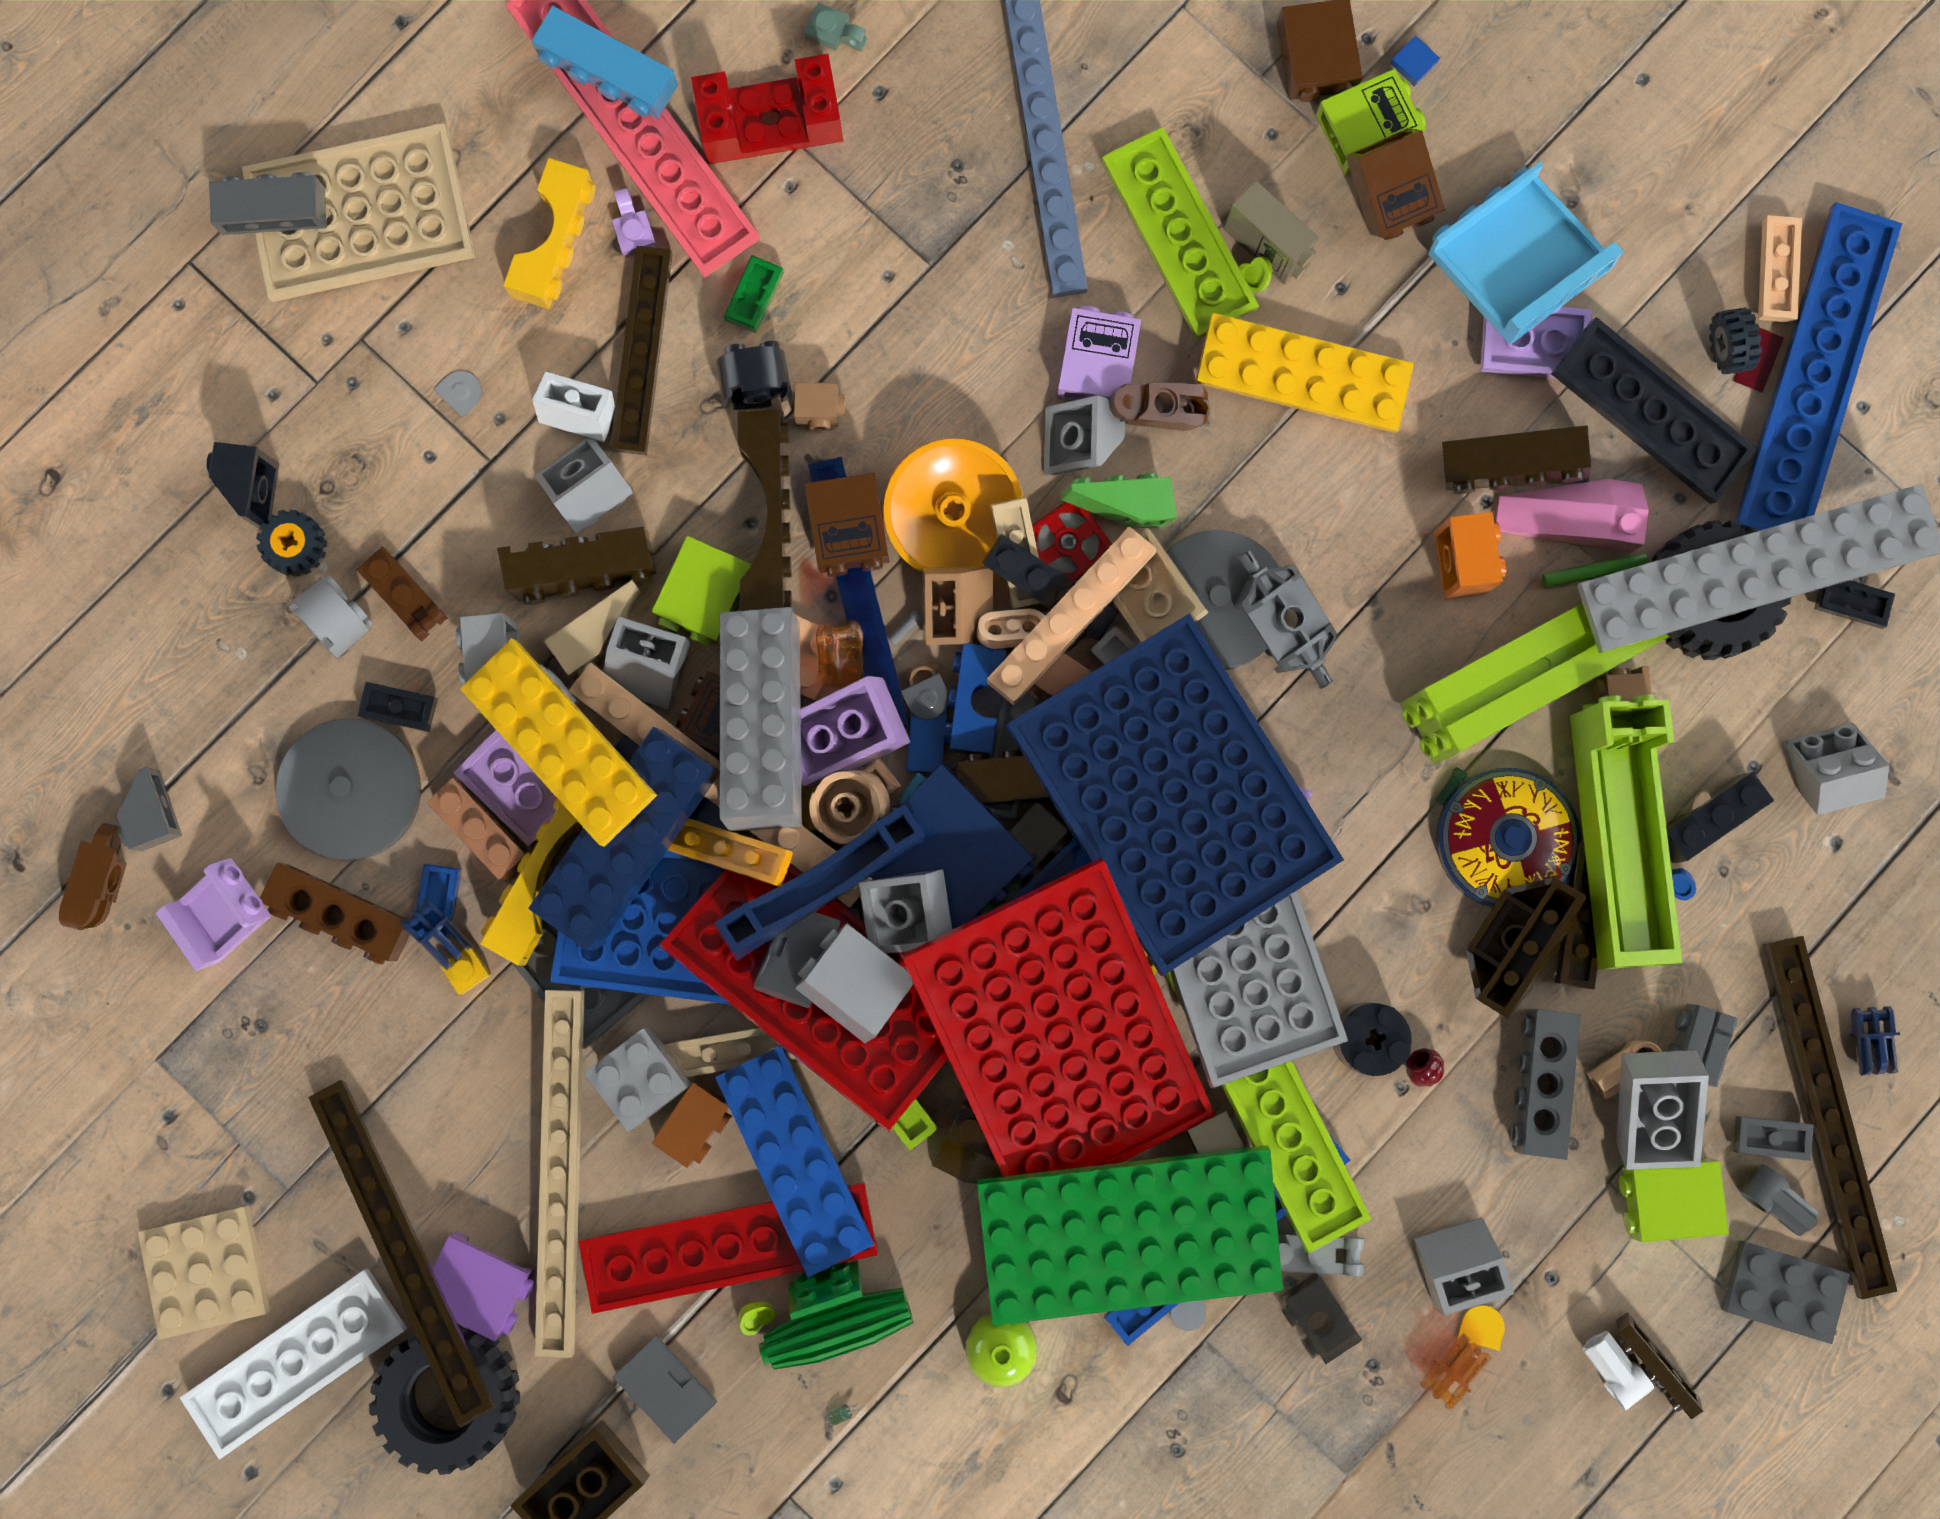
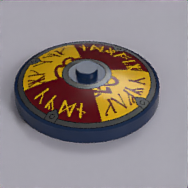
M1518 768L1489 770L1462 783L1444 804L1436 829L1437 852L1447 877L1465 896L1490 908H1493L1503 890L1550 877H1556L1562 882L1567 883L1573 874L1578 842H1581L1577 816L1571 803L1562 791L1546 778L1534 772Z

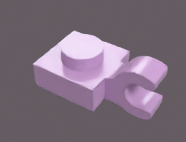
M628 188L614 191L622 217L613 219L612 222L623 256L636 253V246L657 247L646 211L635 212Z

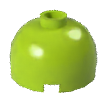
M991 1313L982 1316L969 1332L966 1338V1358L970 1369L981 1381L993 1387H1010L1020 1383L1031 1373L1037 1360L1038 1344L1033 1329L1028 1323L1022 1322L993 1326Z

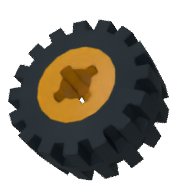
M291 509L289 512L281 510L278 511L277 516L273 514L268 516L269 522L267 524L262 522L260 526L263 529L262 534L257 533L256 537L260 541V544L256 545L257 550L262 554L260 557L276 571L292 576H300V573L308 574L312 572L310 568L313 566L317 568L321 564L318 562L320 557L325 558L326 552L323 551V548L327 547V541L323 537L325 536L324 530L306 514Z

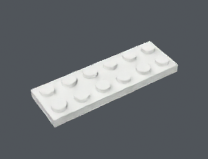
M367 1268L180 1397V1400L220 1460L407 1330V1327Z

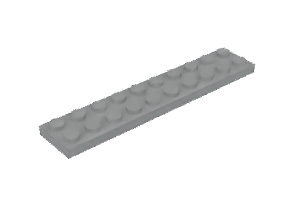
M1919 484L1578 584L1577 587L1598 652L1603 653L1940 554V534L1923 484Z

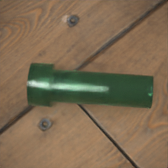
M1455 767L1452 771V776L1435 801L1444 806L1461 780L1464 781L1467 774L1458 767Z

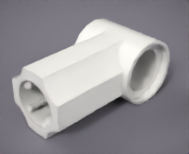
M1604 1331L1594 1335L1586 1341V1344L1581 1349L1605 1380L1603 1384L1609 1394L1623 1410L1626 1411L1655 1389L1646 1374L1636 1363L1629 1360L1609 1332Z

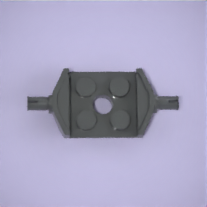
M1251 549L1245 551L1237 558L1248 572L1249 580L1246 582L1234 607L1236 610L1243 608L1279 665L1274 669L1276 673L1307 669L1313 675L1320 689L1327 687L1333 682V679H1331L1322 663L1325 662L1324 657L1336 641L1337 632L1295 565L1268 569L1266 566L1261 568ZM1288 608L1297 614L1298 620L1294 628L1289 627L1284 619Z

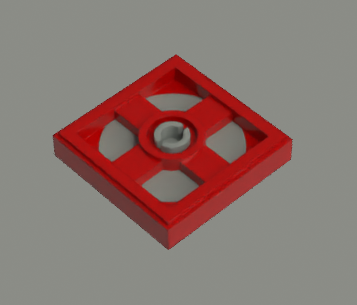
M1064 502L1032 524L1039 559L1074 582L1081 578L1112 545L1089 511L1068 502Z

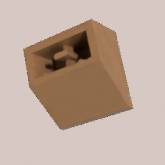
M986 566L922 568V620L925 645L965 644L978 641L977 627L979 619L984 614L993 612V571Z

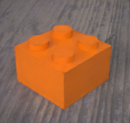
M1493 512L1449 517L1434 531L1444 600L1486 595L1503 582V578L1506 576V563L1504 557L1499 556L1497 543L1501 540L1499 523L1497 521L1494 522Z

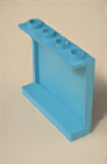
M1541 162L1529 170L1526 167L1519 170L1510 180V184L1504 188L1498 186L1493 189L1484 199L1485 202L1480 206L1472 205L1467 208L1458 218L1459 221L1454 225L1446 224L1433 235L1432 239L1434 242L1428 253L1432 260L1509 345L1613 269L1624 252L1615 241L1604 248L1538 177L1543 167Z

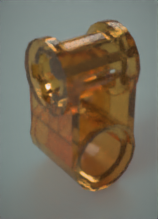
M850 620L838 626H833L829 623L821 624L816 631L818 677L821 683L828 687L843 689L863 679V632L858 622Z

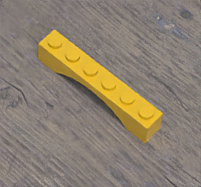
M558 798L553 805L556 812L550 822L545 821L536 834L535 840L538 843L532 854L526 853L519 863L517 871L520 875L514 885L509 884L503 891L499 899V903L502 906L496 917H489L481 931V935L484 938L480 945L519 966L526 965L543 935L541 918L528 908L544 886L545 877L554 857L566 840L582 826Z

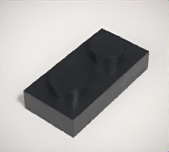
M366 682L357 716L430 733L438 698Z

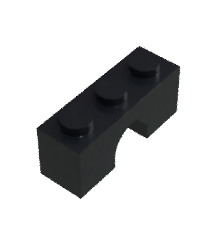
M1754 771L1737 775L1711 793V798L1688 813L1681 814L1666 825L1670 859L1673 863L1689 861L1774 802V799Z

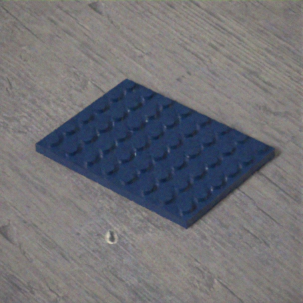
M1190 613L1006 724L1007 730L1089 862L1091 863L1099 858L1105 861L1141 946L1160 976L1169 973L1344 861Z

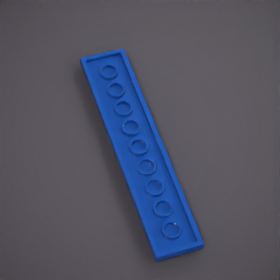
M1838 202L1830 207L1798 312V319H1796L1735 518V521L1741 523V529L1752 526L1761 531L1815 515L1902 223Z

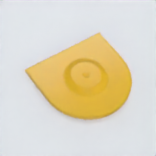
M1478 1305L1472 1307L1465 1313L1462 1319L1457 1339L1500 1351L1505 1331L1503 1318L1497 1310L1490 1306Z

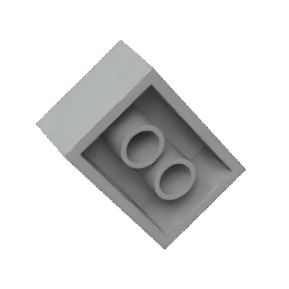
M1697 1050L1622 1054L1616 1145L1626 1170L1700 1167L1709 1075Z

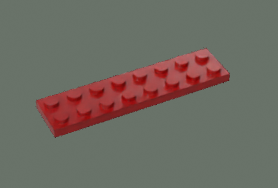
M865 1182L851 1184L848 1187L875 1244L836 1264L878 1256L879 1254ZM773 1201L581 1239L579 1241L592 1314L805 1271Z

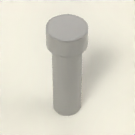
M915 610L888 637L894 645L917 624L919 625L923 621L922 617Z

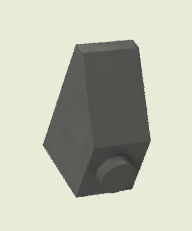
M148 767L139 769L117 814L120 824L117 831L121 842L128 846V849L145 851L181 837L182 833L160 771Z

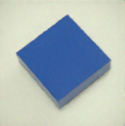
M1415 35L1392 58L1390 64L1415 87L1438 64L1440 57Z

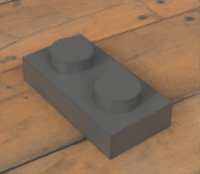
M1736 1116L1734 1152L1811 1161L1813 1124Z

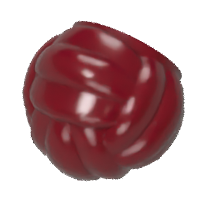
M1427 1048L1418 1049L1410 1055L1406 1062L1407 1076L1418 1087H1431L1438 1083L1444 1075V1061L1435 1050Z

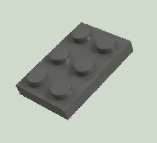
M1740 1240L1722 1310L1833 1344L1850 1273Z

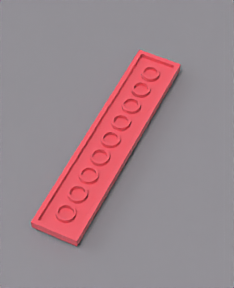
M510 0L505 4L508 12L531 43L552 6L614 38L586 0ZM558 66L555 69L550 68L703 278H706L760 240L757 231L666 108H664L659 119L648 114L646 117L640 116L628 107V103L618 98L616 101L606 98L598 91V87L588 82L586 85L576 82L568 75V71Z

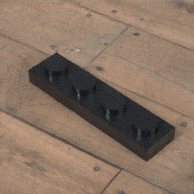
M1002 533L982 562L984 566L1050 609L1076 584V582ZM1108 604L1084 631L1100 640L1119 611Z

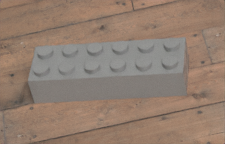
M791 607L720 613V820L730 832L802 827L800 623Z

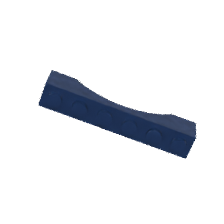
M904 804L872 824L843 848L784 885L743 904L716 921L717 931L737 961L859 885V882L867 880L924 844L925 833Z

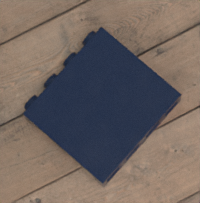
M941 764L902 804L907 806L925 833L924 844L871 876V878L875 880L943 869L953 930L982 916L981 912L990 903L994 908L1001 903L1010 893L1006 887L1015 878L1019 882L1023 881L1036 868L1031 862L1038 855L1035 852L1030 853L956 777L958 773L949 764Z

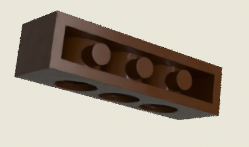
M276 863L260 896L263 904L269 906L267 910L271 915L283 920H287L291 916L301 921L299 924L301 929L315 935H319L321 931L333 936L332 943L351 950L354 945L365 951L363 957L381 965L384 964L385 960L398 961L410 936L399 923L402 919L404 921L408 920L407 918L290 864ZM306 891L310 896V903L306 909L301 910L297 900L299 895ZM339 906L342 910V919L338 924L334 925L330 921L329 914L333 907ZM370 920L374 924L375 932L369 940H366L362 936L361 929L363 924Z

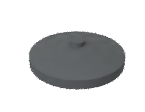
M1210 530L1187 536L1174 544L1166 552L1209 612L1195 623L1223 668L1229 670L1255 660L1268 649L1243 608L1236 610L1234 607L1241 591L1249 580L1248 572L1237 557L1251 549L1261 568L1266 566L1268 569L1279 566L1264 547L1249 537L1231 531Z
M361 719L332 720L307 731L288 750L279 768L276 781L278 811L290 834L302 846L313 853L337 860L365 859L389 849L403 837L411 826L417 814L421 798L419 769L415 758L405 743L386 728Z

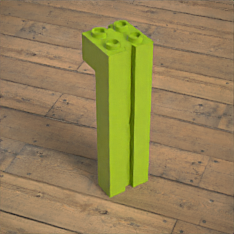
M1582 603L1399 703L1403 709L1402 716L1408 726L1418 728L1423 737L1419 742L1423 754L1431 759L1435 765L1647 650L1669 636L1664 634L1599 653Z
M1651 694L1632 697V702L1621 701V696L1618 695L1599 698V703L1583 705L1582 711L1570 716L1598 970L1680 964L1683 961L1657 754L1658 748L1674 743L1670 701L1655 700L1654 695Z

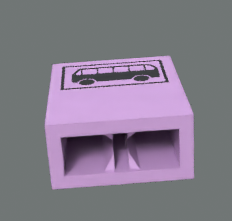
M1081 306L1079 309L1072 308L1057 398L1074 401L1099 395L1109 399L1111 394L1119 389L1120 386L1131 384L1141 319H1136L1134 315L1127 312H1115L1114 315L1100 313L1098 308L1092 306Z

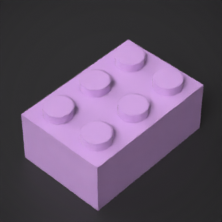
M867 676L801 709V782L803 787H816L830 774L855 770L911 743L882 677Z

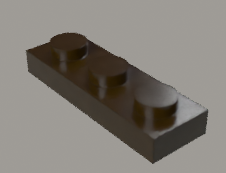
M1627 1312L1616 1320L1619 1333L1616 1336L1618 1342L1628 1354L1635 1352L1643 1362L1640 1364L1642 1370L1653 1383L1659 1381L1667 1390L1664 1394L1672 1407L1677 1412L1683 1409L1691 1420L1701 1414L1703 1408L1700 1397L1631 1315Z

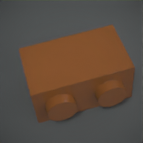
M699 1081L693 1082L652 1141V1144L686 1168L691 1166L694 1161L700 1164L712 1147L707 1142L714 1131L721 1134L732 1118V1115L727 1113L730 1108L726 1100Z

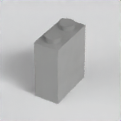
M846 924L839 931L832 928L819 944L823 949L822 953L816 960L810 957L797 974L802 979L795 989L862 1042L866 1043L876 1037L909 991L913 982L907 970L849 924Z

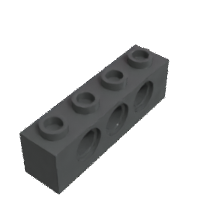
M1528 1009L1527 1015H1524L1522 1018L1521 1035L1525 1037L1524 1051H1521L1518 1057V1072L1522 1073L1521 1087L1516 1088L1514 1096L1515 1108L1519 1110L1517 1123L1513 1124L1511 1130V1143L1515 1145V1152L1568 1159L1581 1014ZM1549 1037L1553 1041L1554 1050L1551 1055L1545 1057L1541 1052L1540 1045L1543 1039ZM1546 1073L1550 1078L1551 1084L1549 1089L1542 1093L1537 1087V1080L1540 1075ZM1543 1109L1547 1114V1123L1544 1127L1538 1129L1534 1124V1115L1537 1111Z

